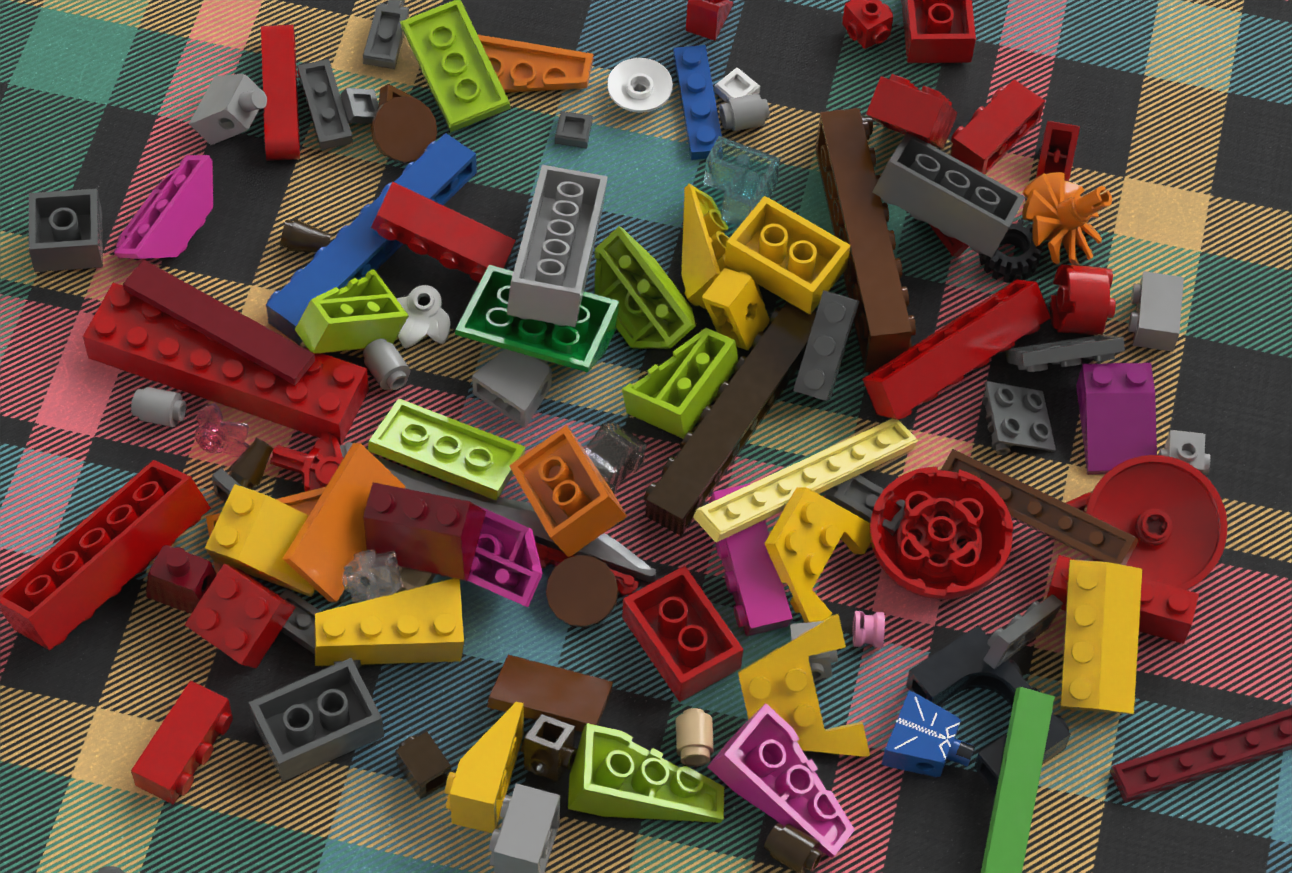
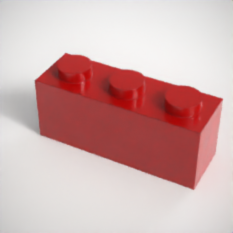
M1013 79L1005 88L1000 87L994 93L991 102L985 108L983 106L979 107L965 127L960 126L951 137V143L953 144L950 156L986 174L1040 121L1045 100Z
M190 680L132 768L131 773L135 786L173 805L180 795H186L193 784V774L200 764L205 765L213 752V743L219 734L224 735L232 723L233 715L229 699Z

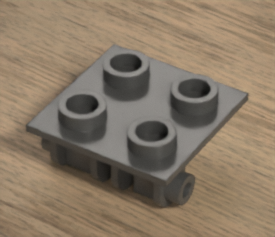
M989 381L984 383L986 391L984 392L985 396L982 398V402L986 408V421L989 423L988 430L993 433L991 434L992 449L996 450L998 455L1008 454L1010 447L1013 445L1051 452L1056 451L1043 391Z

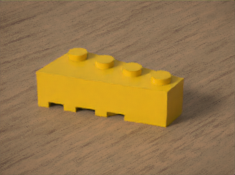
M453 578L315 613V666H332L336 661H345L349 658L360 660L361 665L461 661L464 633L460 579Z

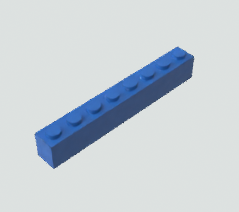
M445 133L437 142H431L424 154L416 162L409 163L395 183L444 205L477 173L476 153ZM391 183L384 187L380 196L372 204H367L361 209L358 217L349 226H343L337 233L336 238L327 247L320 248L314 255L313 260L304 269H298L291 277L290 282L282 290L275 291L268 299L266 304L268 323L298 345L303 341L295 331V328L311 299L335 287L341 289L347 286L350 280L354 278L359 280L365 277L367 272L372 269L376 271L404 244L397 240L385 239L376 230L371 228Z

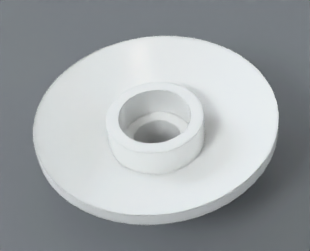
M632 58L614 67L608 77L607 86L611 99L618 106L631 112L643 113L656 110L668 101L672 93L673 82L668 70L660 63L647 58Z

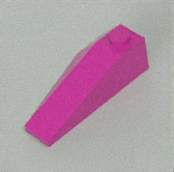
M765 703L730 738L707 767L735 793L782 825L790 824L820 841L819 850L833 858L855 829L832 791L826 790L815 771L818 768L813 760H808L797 742L799 737L795 730Z

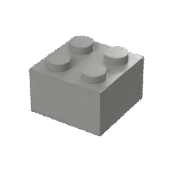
M516 783L512 796L506 795L503 800L500 817H503L501 830L494 829L489 844V851L492 852L489 865L494 866V873H545L560 825V795Z

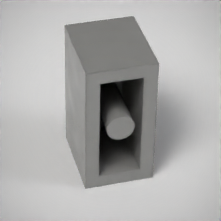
M1143 271L1140 284H1133L1131 304H1136V312H1131L1128 332H1134L1133 346L1174 351L1180 333L1184 277Z

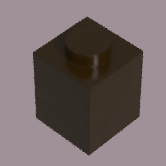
M428 732L418 737L416 735L408 737L395 750L397 766L420 800L446 785L448 775L451 772V765Z

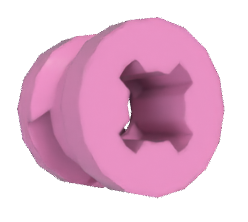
M854 611L853 647L872 644L875 648H883L885 632L884 612L865 615L863 611Z

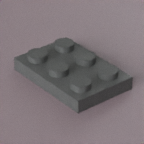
M1101 334L1011 348L1005 352L1007 363L1018 365L1019 370L1027 369V372L1047 370V363L1052 365L1060 364L1061 367L1081 364V358L1094 359V361L1115 359L1114 353L1125 351L1123 337Z

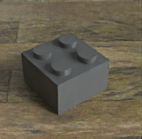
M97 189L29 193V253L35 272L103 267L102 208Z

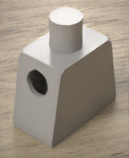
M244 74L215 76L191 118L189 125L210 145L247 131L259 109L266 106L267 96L263 90Z
M505 349L473 374V394L525 428L552 385V370L546 365L549 361Z

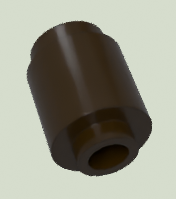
M777 823L764 845V849L771 852L770 857L798 873H805L807 870L814 871L823 855V852L819 850L820 841L790 824L784 826L781 823Z

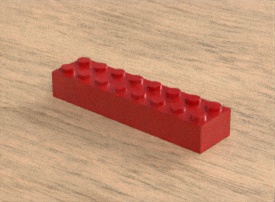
M114 282L83 335L88 359L321 438V432L326 431L338 439L339 445L343 444L369 391L367 368L323 353L315 354V362L299 382L293 385L124 290L123 285Z

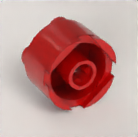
M1079 265L1059 266L1053 284L1059 285L1057 295H1051L1050 302L1051 321L1053 327L1058 329L1057 332L1101 335L1104 333L1107 318H1113L1116 310V301L1114 298H1110V288L1113 282L1112 269Z

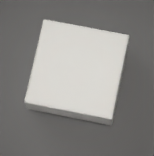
M735 68L714 85V93L726 102L727 99L759 94L760 85L740 69Z

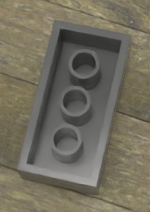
M908 132L888 161L873 190V193L880 196L884 202L902 208L915 219L931 224L940 229L944 235L956 238L969 245L973 251L985 254L991 258L1025 199V196Z

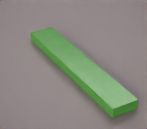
M1023 687L1016 688L981 873H1022L1055 696Z

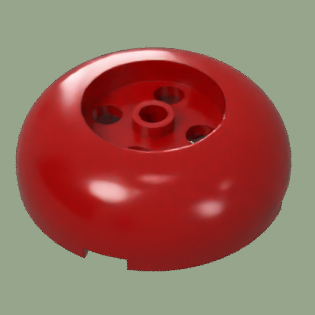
M925 467L910 471L891 482L880 494L873 508L870 521V539L873 552L881 568L899 586L925 598L950 600L966 597L980 591L1000 574L1012 549L1013 522L1006 504L989 484L966 471L959 470L957 473L938 470V467ZM902 499L905 501L903 519L899 524L898 530L892 536L883 526L884 518L890 522L892 521L893 517L900 510L896 502ZM910 532L919 533L922 539L918 542L916 536ZM960 539L970 541L963 548L957 545V541ZM934 557L941 558L944 561V563L937 564L934 563L931 559Z

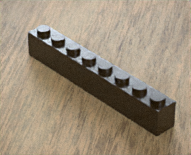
M786 302L783 308L777 307L769 321L770 326L766 332L760 331L752 344L753 350L748 357L742 356L734 370V377L730 382L727 380L723 382L718 390L717 400L712 407L708 405L703 410L697 429L694 432L689 431L685 435L680 446L681 451L677 457L671 456L662 470V478L658 483L653 482L648 487L643 498L646 502L645 516L680 536L683 535L694 519L693 516L696 510L704 505L801 366L816 317V311L813 310L811 314H808L789 302Z

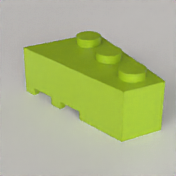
M703 329L674 350L673 357L659 367L656 364L647 370L648 375L634 385L629 383L622 388L626 413L684 439L685 435L692 431L706 406H710L723 382L728 381L734 373L738 363L736 340L711 329Z

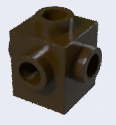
M541 714L522 741L521 752L524 753V769L536 775L558 781L565 769L570 770L577 753V748H574L575 726Z

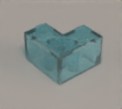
M718 137L706 158L704 184L725 192L721 220L740 226L764 196L770 198L778 182L780 158L724 137Z

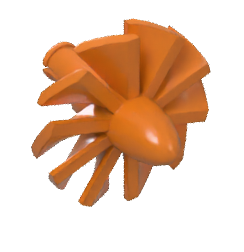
M1044 173L1035 178L1023 190L1022 194L1027 198L1022 211L1023 220L1033 221L1032 235L1036 247L1043 241L1051 240L1048 243L1052 262L1055 264L1060 263V245L1062 242L1071 265H1080L1075 253V244L1086 254L1088 260L1093 258V252L1089 248L1082 231L1090 235L1098 244L1101 243V236L1087 222L1091 217H1099L1097 211L1112 204V196L1108 190L1100 195L1106 189L1104 186H1099L1094 191L1080 196L1085 191L1084 188L1075 183L1064 181V173Z

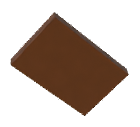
M508 654L489 695L487 707L507 712L515 702H520L524 706L525 718L538 720L540 715L543 714L575 726V731L583 733L584 726L587 723L599 725L612 692L613 682Z

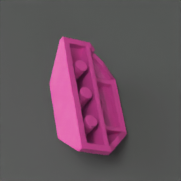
M186 155L180 161V166L171 171L154 188L118 237L117 248L114 251L118 258L178 257L186 250L189 240L204 225L205 218L213 209V165L209 155Z
M480 507L486 511L468 581L529 607L543 574L533 530Z

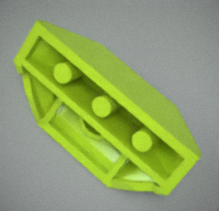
M618 226L595 248V294L619 301L616 328L631 348L671 349L696 326L692 307L655 258L622 227Z

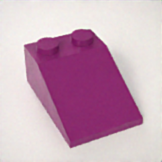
M1151 363L1082 364L1076 388L1087 475L1106 474L1118 464L1134 457L1157 455L1156 399Z

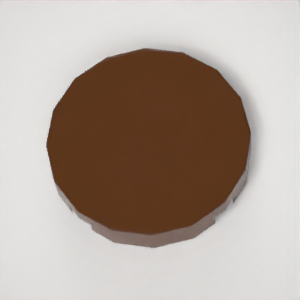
M409 96L395 97L378 108L371 124L372 140L378 151L385 157L387 156L399 163L414 162L424 154L428 145L436 140V119L430 108L420 100Z
M578 555L565 559L554 568L547 581L546 596L549 607L559 620L572 627L587 628L604 621L610 616L617 604L618 586L615 575L606 563L592 556Z

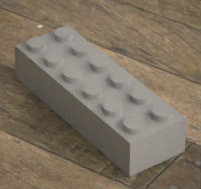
M547 165L541 166L511 279L507 315L517 316L522 319L550 322L559 326L576 327L603 211L608 176Z

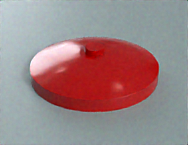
M1144 455L1118 464L1097 483L1085 507V513L1138 539L1139 542L1125 566L1141 568L1142 578L1188 590L1210 574L1224 551L1227 539V515L1217 489L1197 468L1174 457Z

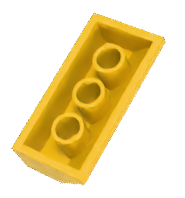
M1070 560L1060 709L1134 714L1142 584L1141 568L1109 562Z

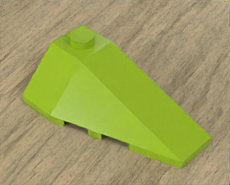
M589 723L584 726L569 778L568 809L604 817L721 823L724 820V786L687 766L678 767L662 758L663 753L654 748L650 751L632 742L633 737L623 731Z

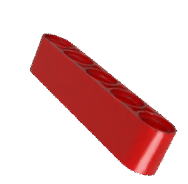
M294 24L261 26L263 91L267 96V104L264 107L267 161L300 159Z

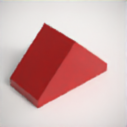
M688 0L686 31L716 41L730 13L733 2L729 0Z
M1047 120L1040 148L1036 178L1044 173L1062 172L1065 174L1064 181L1069 182L1080 126Z

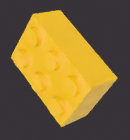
M764 196L727 240L724 265L736 272L743 271L749 274L755 283L806 313L811 314L820 303L823 291H829L847 269L851 245Z

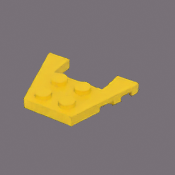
M796 487L764 544L781 582L788 584L793 595L790 603L794 612L801 614L804 623L825 621V619L831 616L832 612L816 595L813 587L823 572L836 545L839 543L840 538L853 554H865L871 543L870 523L807 487Z
M838 614L830 616L822 623L805 631L797 638L740 670L738 675L748 720L766 703L795 730L799 737L797 742L802 750L866 757L870 756L863 722L824 729L808 658L811 655L846 648Z

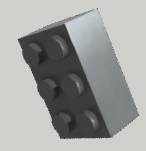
M352 658L249 702L252 721L282 782L384 737L382 717Z

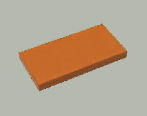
M361 443L352 444L283 557V560L329 602H337L367 553L363 516L372 483L400 488L406 487Z

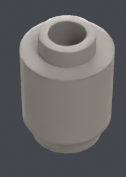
M758 93L727 99L726 103L719 106L720 119L724 130L732 129L733 132L764 126L765 119L770 116L767 100L761 99Z
M377 339L365 347L363 351L364 363L382 389L397 390L406 384L410 375V368L392 343L387 342L385 339Z
M146 387L145 389H137L134 393L131 412L133 416L139 417L140 421L175 427L178 421L181 422L185 417L186 402L182 401L180 393Z

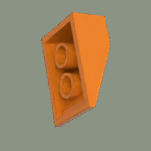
M567 425L509 465L549 537L568 557L574 555L627 517L616 496Z

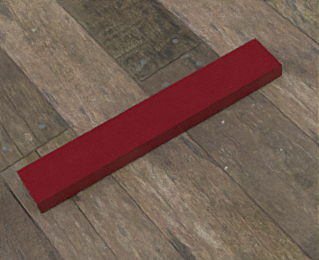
M144 259L123 283L124 290L293 385L299 382L315 362L314 353Z
M1292 708L1113 765L1110 773L1124 803H1128L1291 750Z

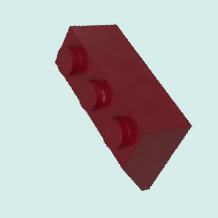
M373 482L363 516L368 560L468 581L486 511L470 501Z

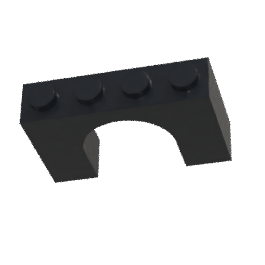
M979 625L910 669L906 687L910 691L938 706L959 692L971 688L991 690L1002 696L1010 704L1011 708L1013 707L1016 688L1023 687L1040 692L1035 687L1031 688L1025 681L1019 666L1014 661H1008L1007 659L997 668L993 669L983 660L990 649L987 642L992 635L989 633L985 634ZM1053 712L1042 765L1066 749L1071 735L1065 720L1059 715H1054ZM1007 734L980 751L974 769L995 794Z

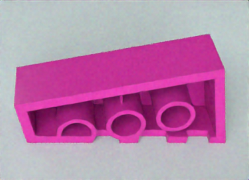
M752 483L714 491L709 503ZM765 520L717 543L715 542L718 556L722 560L725 569L724 576L728 592L733 594L736 606H734L735 619L738 627L744 628L746 636L788 627L793 619L783 583L764 544L769 536Z

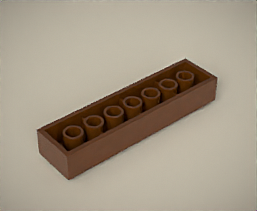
M860 108L820 112L815 153L834 236L851 245L848 266L843 273L847 296L860 301L854 320V327L864 372H873L912 347L911 336L916 334L914 316L908 315L906 308L909 306L907 287H901L900 258H895L893 250L896 248L894 231L888 230L886 223L889 222L888 205L886 202L881 201L880 196L873 193L881 176L880 174L875 175L876 154L874 148H869L867 142L870 139L869 124L867 120H862Z

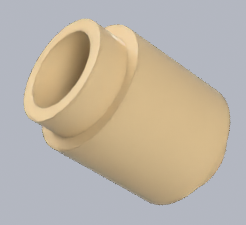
M687 709L676 718V747L682 764L687 766L705 765L710 762V756L714 752L712 717L702 709Z

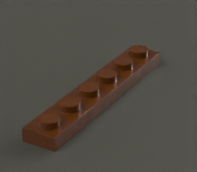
M952 449L941 469L957 473L959 470L977 476L1000 495L1012 519L1100 562L1126 565L1139 542L1135 536Z

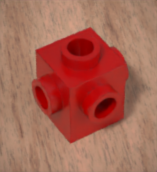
M851 0L845 3L842 24L851 39L857 40L864 49L874 44L883 43L891 35L893 13L887 4H883L880 0Z

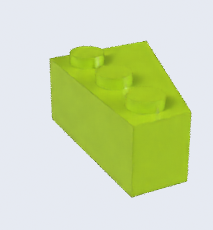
M372 269L367 272L365 277L359 280L354 278L348 282L347 286L341 289L335 287L311 299L295 331L309 351L314 354L364 349L368 344L377 339H385L393 344L409 315L377 272Z

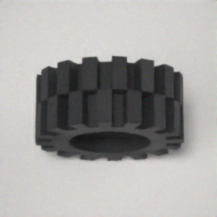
M1019 219L1017 224H1013L1012 221L1000 245L1012 244L1019 247L1023 251L1021 256L1010 257L1004 255L998 248L992 258L985 254H979L980 264H985L984 271L987 274L993 271L992 278L997 280L999 275L1004 276L1003 282L1008 283L1010 277H1013L1015 281L1016 279L1021 280V276H1023L1026 280L1030 277L1031 272L1034 274L1039 264L1043 244L1041 243L1037 247L1034 244L1033 226L1030 223L1025 228L1023 227L1024 220Z

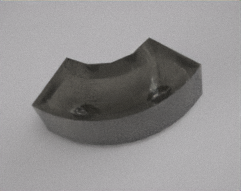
M614 422L602 424L595 436L583 449L615 495L618 486L631 471L637 472L644 463L646 455L643 452L648 444Z

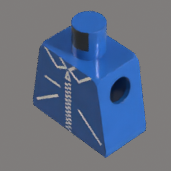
M909 690L885 748L881 765L940 777L947 759L968 767L975 746L956 739L961 722L957 716Z

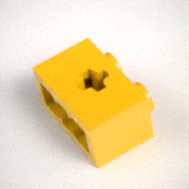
M724 268L702 296V300L717 332L736 340V346L749 350L757 334L763 331L769 324L770 318L765 309V304L757 291L755 281L749 274L743 271L736 272Z

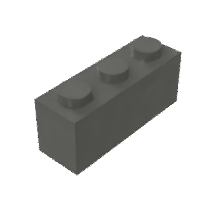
M823 291L793 391L825 401L831 399L859 307V300Z

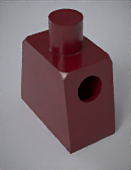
M164 545L148 573L146 598L192 614L217 574L212 563L207 559L190 554L180 547L174 548Z

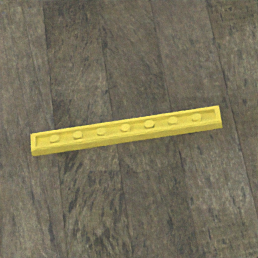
M892 418L698 508L693 518L717 543L782 512L796 487H807L820 494L914 449L918 440L899 420Z

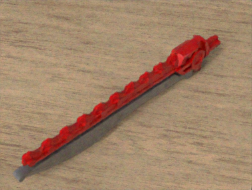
M323 431L321 432V438L316 441L309 454L277 445L272 452L273 456L270 464L301 473L305 492L327 487L353 443L347 442L345 445L339 446L338 439L335 436ZM374 455L406 486L405 489L470 501L531 528L541 568H546L548 564L555 565L556 567L565 559L570 558L549 537L530 503L502 497L494 500L468 489L417 473ZM605 533L571 556H592L606 563L615 575L618 591L621 595H630L637 590L639 582L635 581L634 577L646 582H653L656 577V570L654 568H650L638 556Z

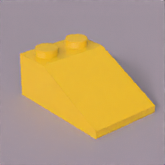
M234 484L205 546L206 551L214 562L221 565L225 563L239 568L249 575L312 597L315 591L304 578L283 560L284 555L309 515L268 495Z
M515 702L460 759L456 773H449L445 794H448L446 809L451 810L452 824L488 833H493L494 829H497L503 800L507 795L524 736L523 703Z

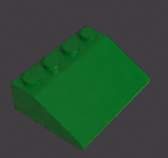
M489 265L455 329V335L589 372L606 353L615 333L619 301L584 291L576 327L559 326L550 322L522 319L517 316L507 315L510 285L514 271Z

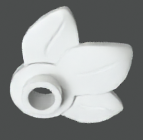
M421 285L414 288L409 296L396 298L409 315L398 334L399 340L405 349L418 343L426 334L439 344L445 343L450 332V318L441 308L442 299L434 287ZM421 297H429L430 302L428 305L421 306L418 304Z

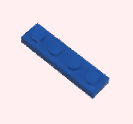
M706 45L674 48L673 58L691 160L724 157V145Z

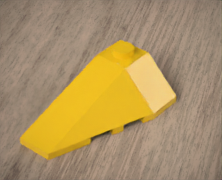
M688 184L684 188L681 276L685 286V296L689 302L695 306L700 305L707 309L702 296L724 268L733 270L724 265L726 242L729 239L724 232L728 230V226L713 198L693 185ZM755 283V286H756V288H757V291H758V293H759V295H760V297H761V299H762V295H761L759 286H758L757 283Z

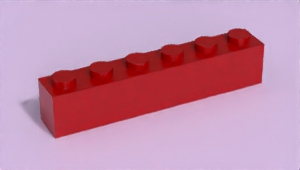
M1016 279L863 378L862 380L877 415L893 418L894 420L909 416L914 407L920 403L933 400L938 396V392L946 386L959 383L964 379V374L986 365L990 361L989 358L996 353L1009 350L1015 345V341L1022 336L1038 331L1040 325L1051 317L1037 282Z

